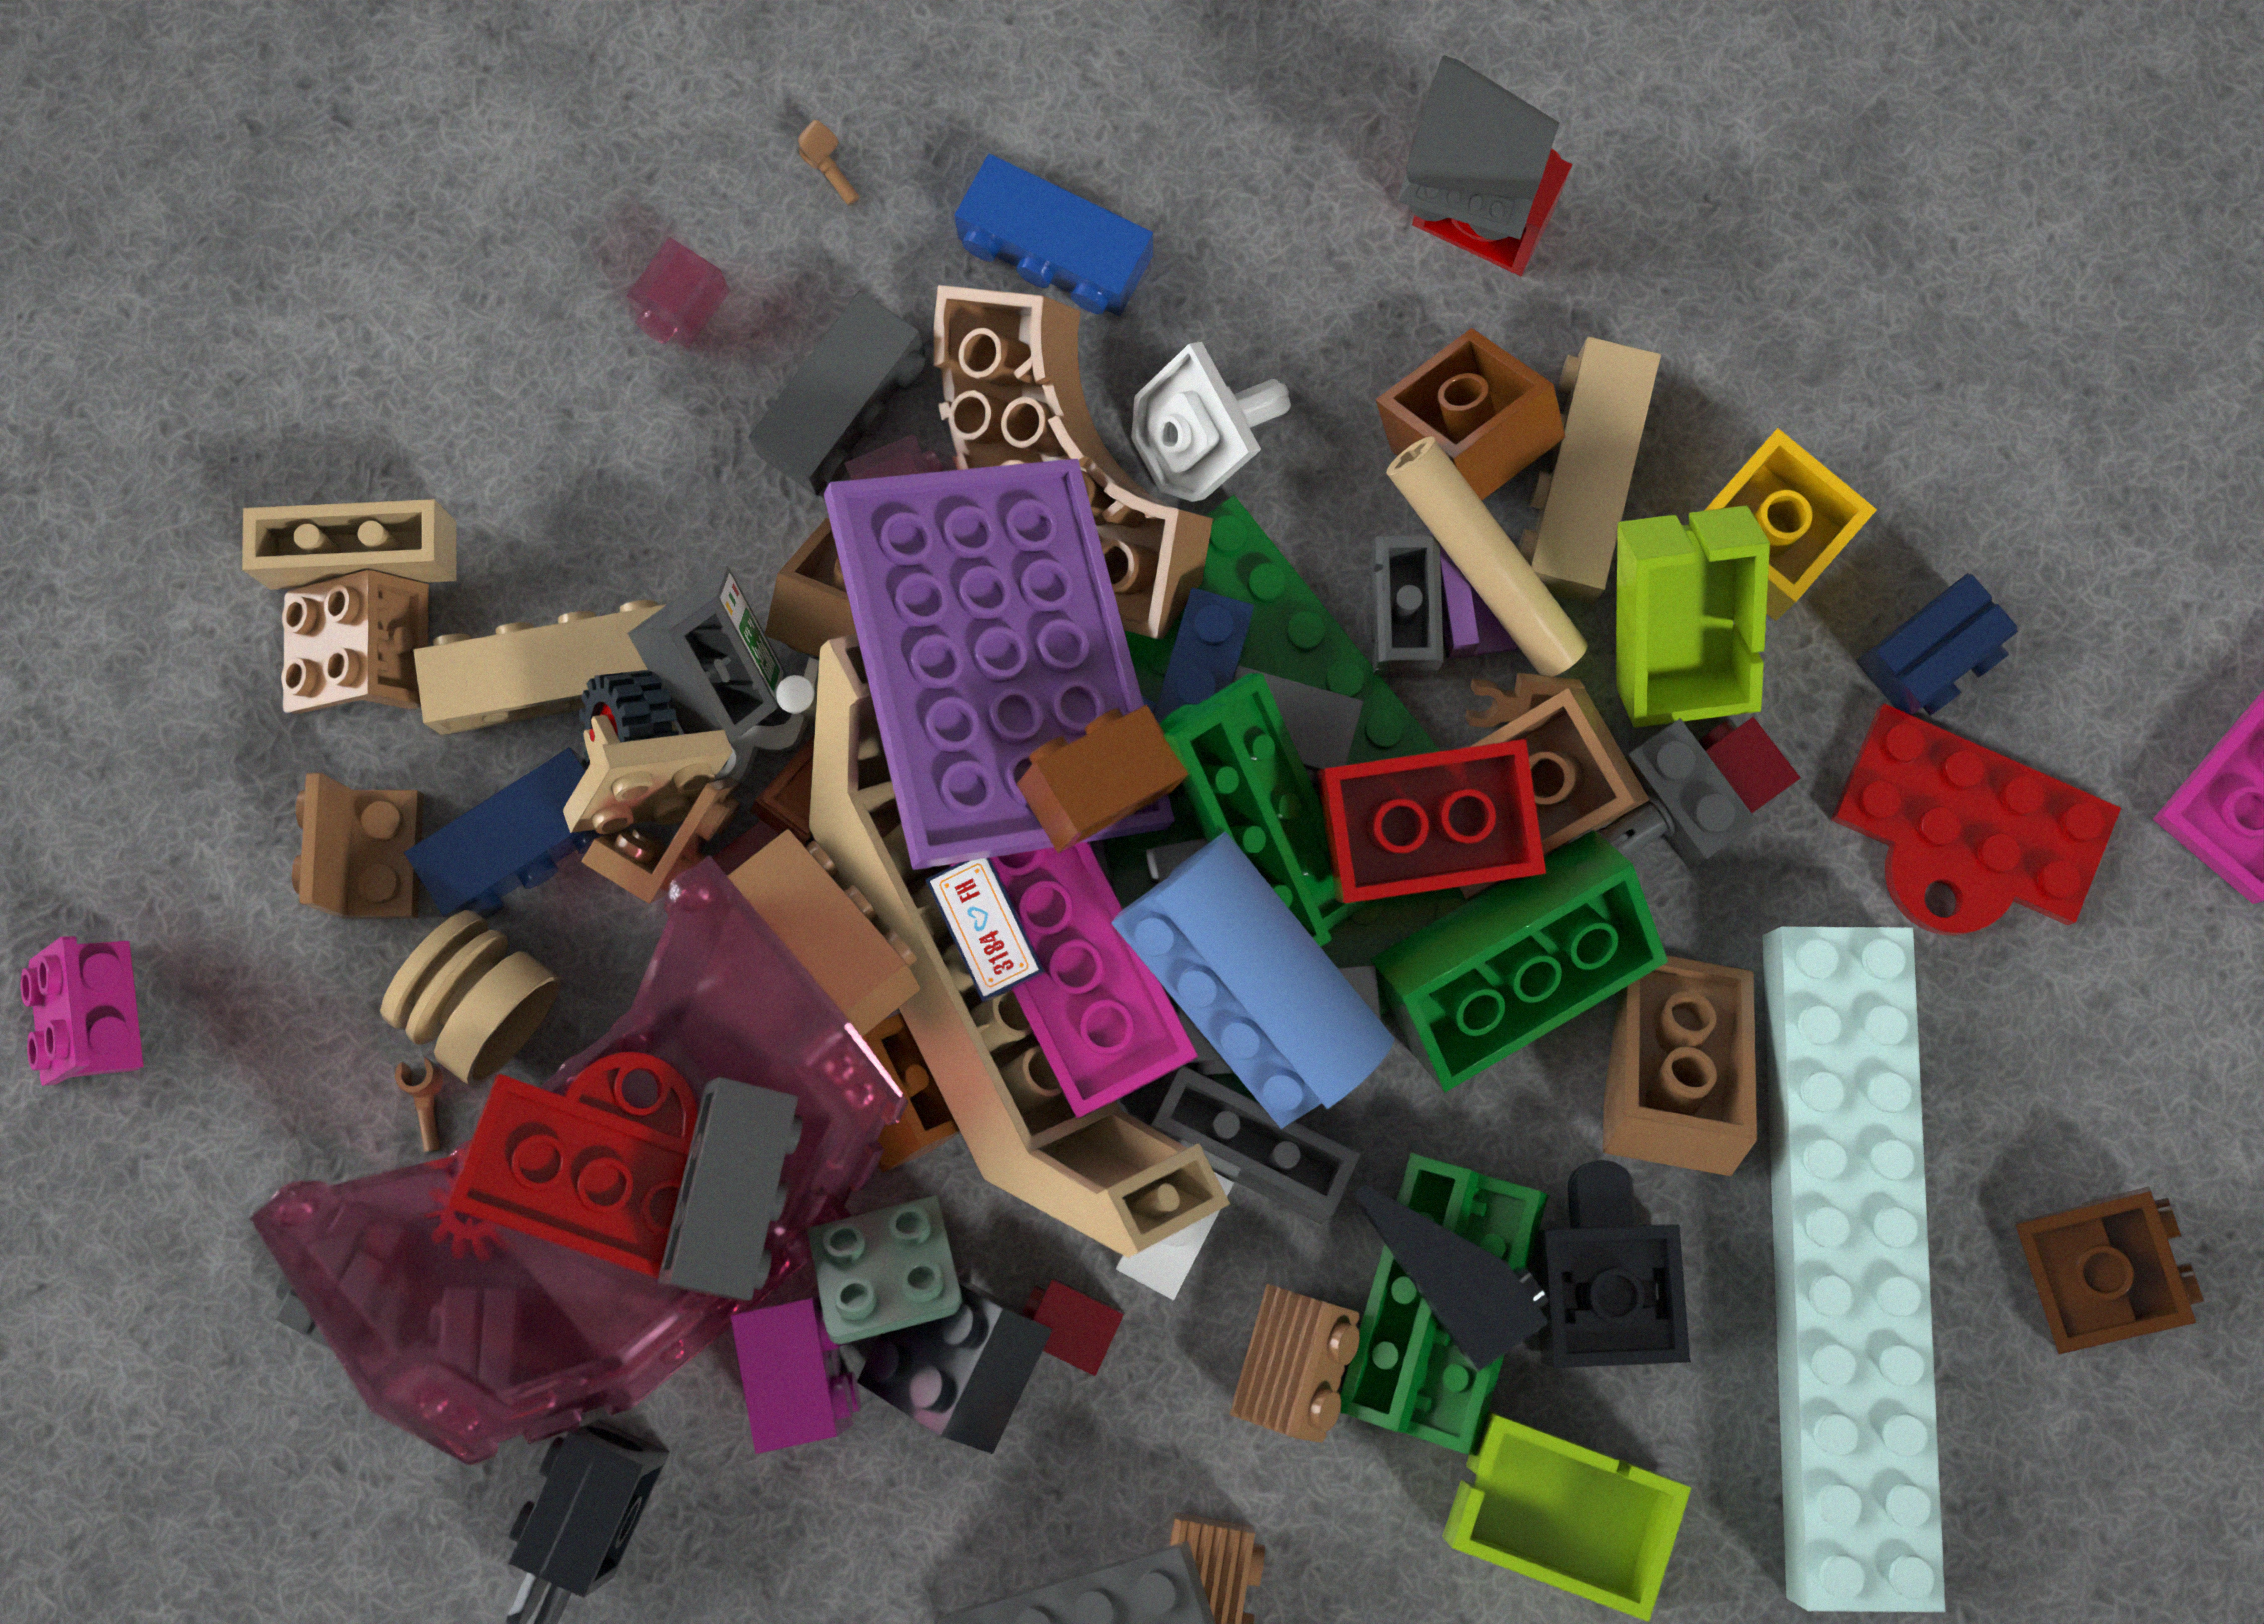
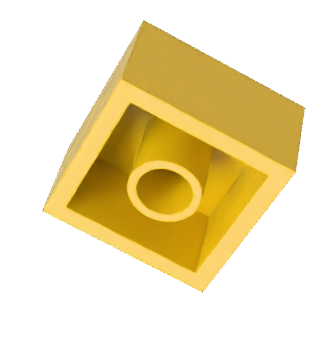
M1777 428L1704 511L1748 505L1770 542L1766 614L1774 621H1777L1797 602L1877 509Z

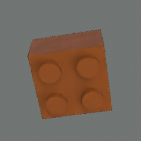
M1473 328L1469 329L1375 399L1391 452L1398 456L1417 441L1430 436L1434 437L1481 501L1565 438L1553 383Z

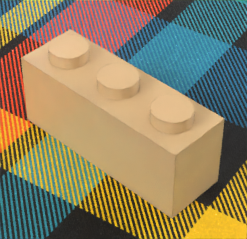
M435 499L243 508L242 570L270 590L297 589L368 569L421 583L456 581V520Z

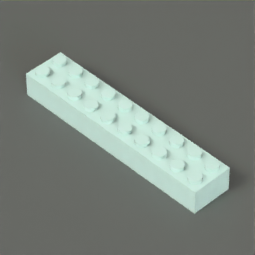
M1779 927L1762 935L1786 1598L1807 1611L1945 1612L1913 928Z

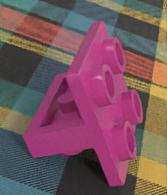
M62 936L29 960V968L22 970L20 982L23 1003L26 1007L33 1006L35 1031L30 1032L28 1035L27 1055L31 1069L33 1071L39 1070L42 1086L56 1085L69 1077L128 1072L144 1067L130 941L77 944L76 936Z

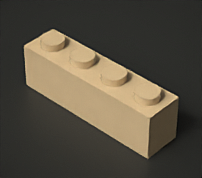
M1588 336L1578 357L1567 355L1558 386L1559 392L1568 394L1564 413L1560 414L1565 438L1549 449L1554 451L1549 472L1539 470L1529 504L1530 507L1540 509L1535 531L1525 528L1518 547L1522 556L1553 595L1594 605L1605 590L1617 541V522L1622 520L1661 354Z
M638 600L620 606V613L596 617L594 612L577 611L559 616L558 624L536 628L531 623L517 622L501 625L495 629L496 635L472 639L471 635L460 633L439 636L433 640V646L413 649L423 723L440 735L586 708L581 697L583 690H588L586 683L589 679L595 678L596 675L648 670L627 633L665 607L666 604L658 606V603L653 600Z

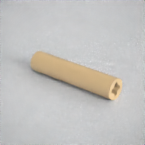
M1432 436L1423 438L1400 453L1387 468V475L1536 671L1542 676L1554 677L1572 667L1586 652L1588 647L1587 641L1436 439Z

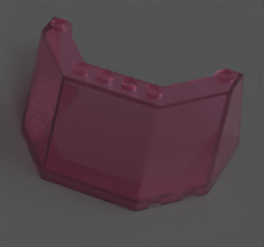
M710 855L694 868L680 873L670 884L664 900V911L668 916V920L630 1011L617 1019L610 1031L584 1052L568 1058L559 1067L557 1073L539 1088L563 1096L572 1080L592 1063L617 1053L638 1052L652 1055L665 1061L683 1076L695 1098L697 1113H699L705 1084L719 1077L799 1096L795 1114L802 1116L801 1135L792 1155L785 1154L779 1179L787 1183L785 1204L778 1221L769 1222L764 1248L771 1249L770 1269L761 1290L754 1289L751 1301H736L657 1284L658 1279L445 1207L471 1140L455 1148L449 1157L342 1183L328 1185L319 1180L291 1182L280 1188L273 1195L269 1203L249 1218L370 1411L468 1466L495 1457L499 1448L496 1443L522 1435L528 1445L578 1428L582 1420L580 1416L582 1413L604 1407L609 1416H612L638 1405L732 1326L730 1315L752 1310L813 1259L807 1228L851 1217L850 1212L844 1205L852 1190L857 1192L866 1188L885 1150L877 1141L885 1124L892 1125L898 1123L909 1103L848 1018ZM630 1071L622 1082L624 1099L636 1108H648L655 1101L658 1092L655 1079L645 1071Z

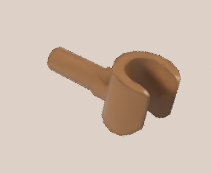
M813 120L799 135L800 157L814 169L819 168L846 204L850 206L860 196L837 167V164L829 157L839 145V141L823 123Z
M424 1058L427 1073L421 1084L412 1086V1072L410 1066L404 1062L398 1064L395 1070L396 1084L403 1091L414 1098L415 1110L418 1112L423 1149L426 1152L440 1149L434 1112V1096L443 1085V1075L435 1063Z

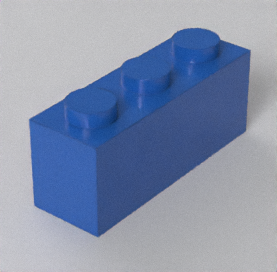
M988 153L954 215L958 238L962 240L963 247L969 253L987 262H993L997 257L1016 266V272L1027 282L1040 288H1048L1051 283L1071 293V299L1079 307L1097 315L1103 314L1104 310L1118 317L1121 316L1153 257L1152 231Z

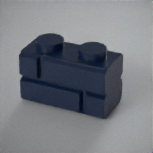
M1967 573L1856 661L1877 688L1881 689L1883 695L1894 708L1912 715L1923 707L1929 716H1932L1961 693L1954 682L1966 672L1971 670L1979 678L2009 655L2002 644L2018 632L2017 625L1999 604L1992 602V596L1974 575Z

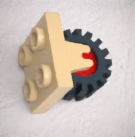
M641 670L596 675L595 678L589 679L586 683L588 690H583L581 697L586 708L580 709L579 719L585 722V730H580L581 742L585 741L587 748L584 752L586 762L591 764L563 809L570 833L595 829L599 834H610L635 823L656 820V823L659 825H670L684 820L704 787L708 783L715 781V777L733 753L725 731L717 730L680 735L674 723V720H677L675 708L668 709L667 706L671 699L668 689H661L663 681L658 675L653 676V671Z

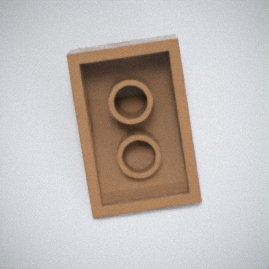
M1583 688L1565 689L1470 746L1526 739L1544 858L1593 829L1596 831L1649 801L1648 796L1591 698ZM1503 880L1459 886L1464 897L1469 899Z
M1666 955L1668 959L1666 964L1619 991L1604 1092L1603 1153L1732 1176L1757 1141L1754 971Z

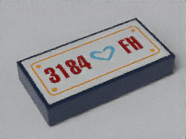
M992 857L960 862L926 879L983 1002H988L1046 973Z

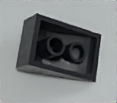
M1366 1184L1354 1192L1352 1197L1472 1368L1480 1372L1549 1323L1539 1309L1548 1303L1549 1300L1534 1277L1524 1266L1522 1268L1518 1266L1512 1270L1504 1260Z

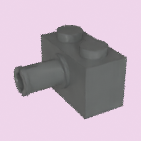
M1679 718L1625 757L1648 796L1649 801L1622 815L1596 832L1609 843H1612L1623 834L1627 835V840L1615 847L1627 859L1664 834L1691 870L1759 822L1681 718Z

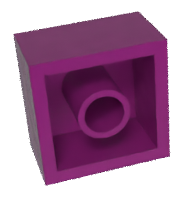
M820 1296L730 1315L755 1454L837 1437L853 1425L852 1416L854 1412L861 1411V1399L854 1371L846 1373L843 1371L839 1348L840 1346L848 1345V1343L836 1344L829 1339Z

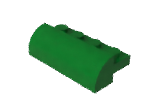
M1263 673L1247 674L1199 704L1181 706L1167 716L1159 725L1165 733L1163 737L1188 772V775L1180 783L1207 842L1210 843L1226 831L1315 942L1322 947L1332 940L1328 930L1363 907L1365 903L1364 901L1351 903L1336 901L1322 806Z
M1410 1153L1397 1202L1504 1260L1512 1270L1518 1266L1520 1268L1524 1266L1528 1270L1549 1195L1542 1191L1485 1176L1467 1168ZM1385 1243L1360 1326L1358 1349L1350 1362L1341 1392L1340 1413L1395 1432L1406 1433L1466 1455L1476 1456L1504 1355L1480 1372L1472 1368Z

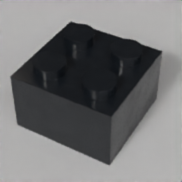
M957 1277L963 1301L958 1311L951 1316L880 1334L856 1382L937 1435L993 1454L1053 1329L976 1285Z

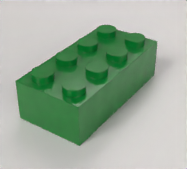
M1594 829L1545 857L1546 874L1507 879L1369 959L1371 964L1375 965L1378 980L1412 1054L1445 1093L1668 962L1633 863Z

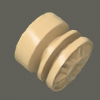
M464 910L450 917L433 930L411 953L396 973L384 994L380 1012L383 1019L395 1029H406L408 1039L416 1045L427 1044L438 1038L434 1050L436 1061L468 1086H478L492 1078L506 1066L530 1039L555 1003L561 982L559 976L528 952L518 951L505 958L509 946L507 936L498 930H489L487 921L476 912Z

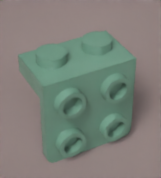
M938 1195L807 1228L825 1327L829 1339L836 1344H844L951 1316L963 1304Z

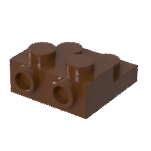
M2149 1186L2084 1202L2082 1206L2015 1222L2058 1354L2197 1323L2191 1305L2202 1303L2204 1299L2191 1262L2181 1265L2176 1264L2168 1241L2169 1239L2182 1237L2168 1198L2154 1201Z

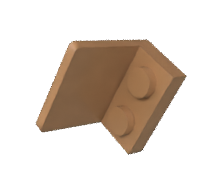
M368 569L286 592L282 613V623L284 626V668L281 676L283 709L285 712L301 714L358 700L406 709L421 707L413 649L428 647V584Z
M307 773L305 790L299 792L296 800V820L300 829H303L301 855L295 857L292 866V884L295 892L299 894L300 904L341 919H418L420 878L404 852L422 841L424 794L418 790H353L323 773Z
M731 777L708 783L669 846L657 836L641 828H635L632 833L625 829L594 839L581 862L648 904L669 894L676 896L682 887L687 890L690 889L706 865L705 862L708 861L709 857L702 854L701 851L707 841L715 833L722 835L737 815L741 802L734 799V796L738 792L741 783Z

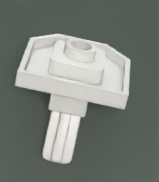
M1190 343L1135 395L1131 439L1160 492L1191 502L1203 500L1261 450L1250 428L1287 413L1291 407L1288 397L1289 390L1284 383H1280L1277 379H1271L1233 394L1230 387L1225 385L1203 343Z

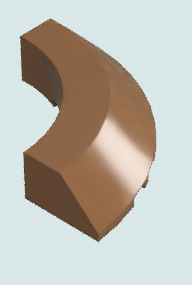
M938 285L934 318V366L941 369L944 403H940L938 406L941 419L949 423L953 444L957 456L952 457L956 469L962 470L1078 458L1123 629L1163 640L1186 606L1191 588L1197 589L1202 582L1213 518L1180 510L1154 497L1134 482L1106 449L1094 427L1081 386L1078 364L1080 310L1041 295Z

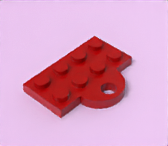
M1884 703L1876 710L1831 817V821L1889 846L1885 860V879L1889 894L1897 908L1907 919L1924 930L1940 935L1955 936L1975 932L1991 925L2003 916L2012 902H2016L2065 925L2076 923L2121 807ZM1933 882L1945 884L1954 893L1956 905L1949 917L1936 916L1926 906L1925 891Z
M638 1052L617 1053L592 1063L572 1080L563 1096L499 1073L495 1078L445 1207L658 1279L698 1117L693 1093L683 1076L670 1064L655 1056ZM630 1071H645L656 1081L658 1088L657 1097L648 1108L633 1107L623 1097L622 1082Z

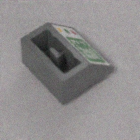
M721 566L627 633L647 669L653 671V676L658 675L663 681L661 689H668L671 696L668 706L670 709L675 708L677 722L684 734L724 730L729 744H731L778 708L776 698L777 687L786 678L787 674L768 638L764 635L762 627L729 566Z

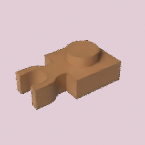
M1517 673L1515 689L1510 691L1501 689L1493 681L1472 679L1471 689L1475 695L1493 697V703L1485 711L1479 712L1467 709L1465 719L1469 726L1493 727L1501 722H1508L1509 724L1565 689H1585V686L1580 679Z

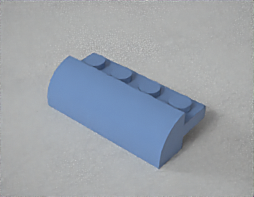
M1226 831L1176 866L1167 879L1120 911L1112 921V925L1281 1129L1323 1103L1328 1109L1348 1095L1379 1066L1394 1043V1037Z

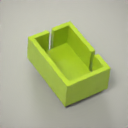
M1748 505L1689 513V524L1681 525L1677 515L1617 522L1616 687L1634 728L1674 723L1679 718L1682 721L1761 712L1764 662L1758 652H1763L1765 649L1770 542Z
M1489 1410L1477 1455H1469L1466 1467L1476 1474L1475 1481L1471 1483L1461 1479L1442 1538L1453 1549L1649 1622L1691 1487L1668 1476L1619 1458L1615 1459L1598 1450Z

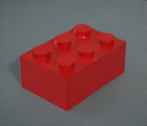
M1526 739L1317 770L1335 899L1337 902L1351 903L1546 874Z

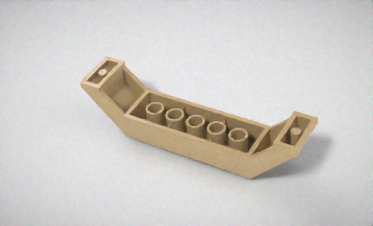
M857 633L828 640L820 647L809 829L816 843L838 869V872L833 875L837 885L844 891L853 884L877 913V916L870 921L882 936L893 929L917 959L909 968L921 990L903 1003L899 1009L984 1180L1127 1258L1230 1205L1199 1143L1190 1148L1185 1147L1122 1111L1117 1100L1081 1119H1077L1013 990L988 1002L981 1000L926 882V879L950 868V865L912 869Z

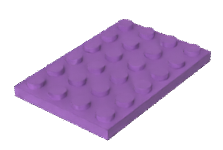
M1078 458L829 482L824 492L825 502L912 869L1054 847L1016 785L1032 765L1029 759L1030 754L1057 737L1064 736L1067 742L1071 743L1087 735L1084 728L1090 722L1112 709L1119 708L1122 714L1126 715L1144 706ZM1169 797L1162 798L1080 843L1167 829L1175 821Z

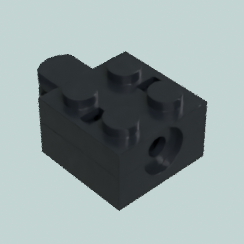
M1606 1160L1592 1161L1580 1165L1572 1171L1567 1182L1570 1228L1539 1229L1533 1250L1535 1280L1549 1300L1548 1303L1539 1308L1549 1321L1548 1324L1539 1329L1541 1363L1553 1368L1689 1363L1690 1350L1680 1224L1636 1225L1633 1179L1628 1170L1616 1162ZM1656 1283H1657V1289H1658V1299H1657V1294H1656Z
M601 1420L568 1431L566 1438L557 1436L545 1454L539 1470V1474L547 1478L536 1503L530 1500L525 1503L510 1532L509 1540L516 1542L517 1545L508 1564L527 1572L508 1613L506 1624H527L539 1604L548 1582L551 1585L533 1624H558L572 1593L585 1598L614 1578L669 1456V1451Z

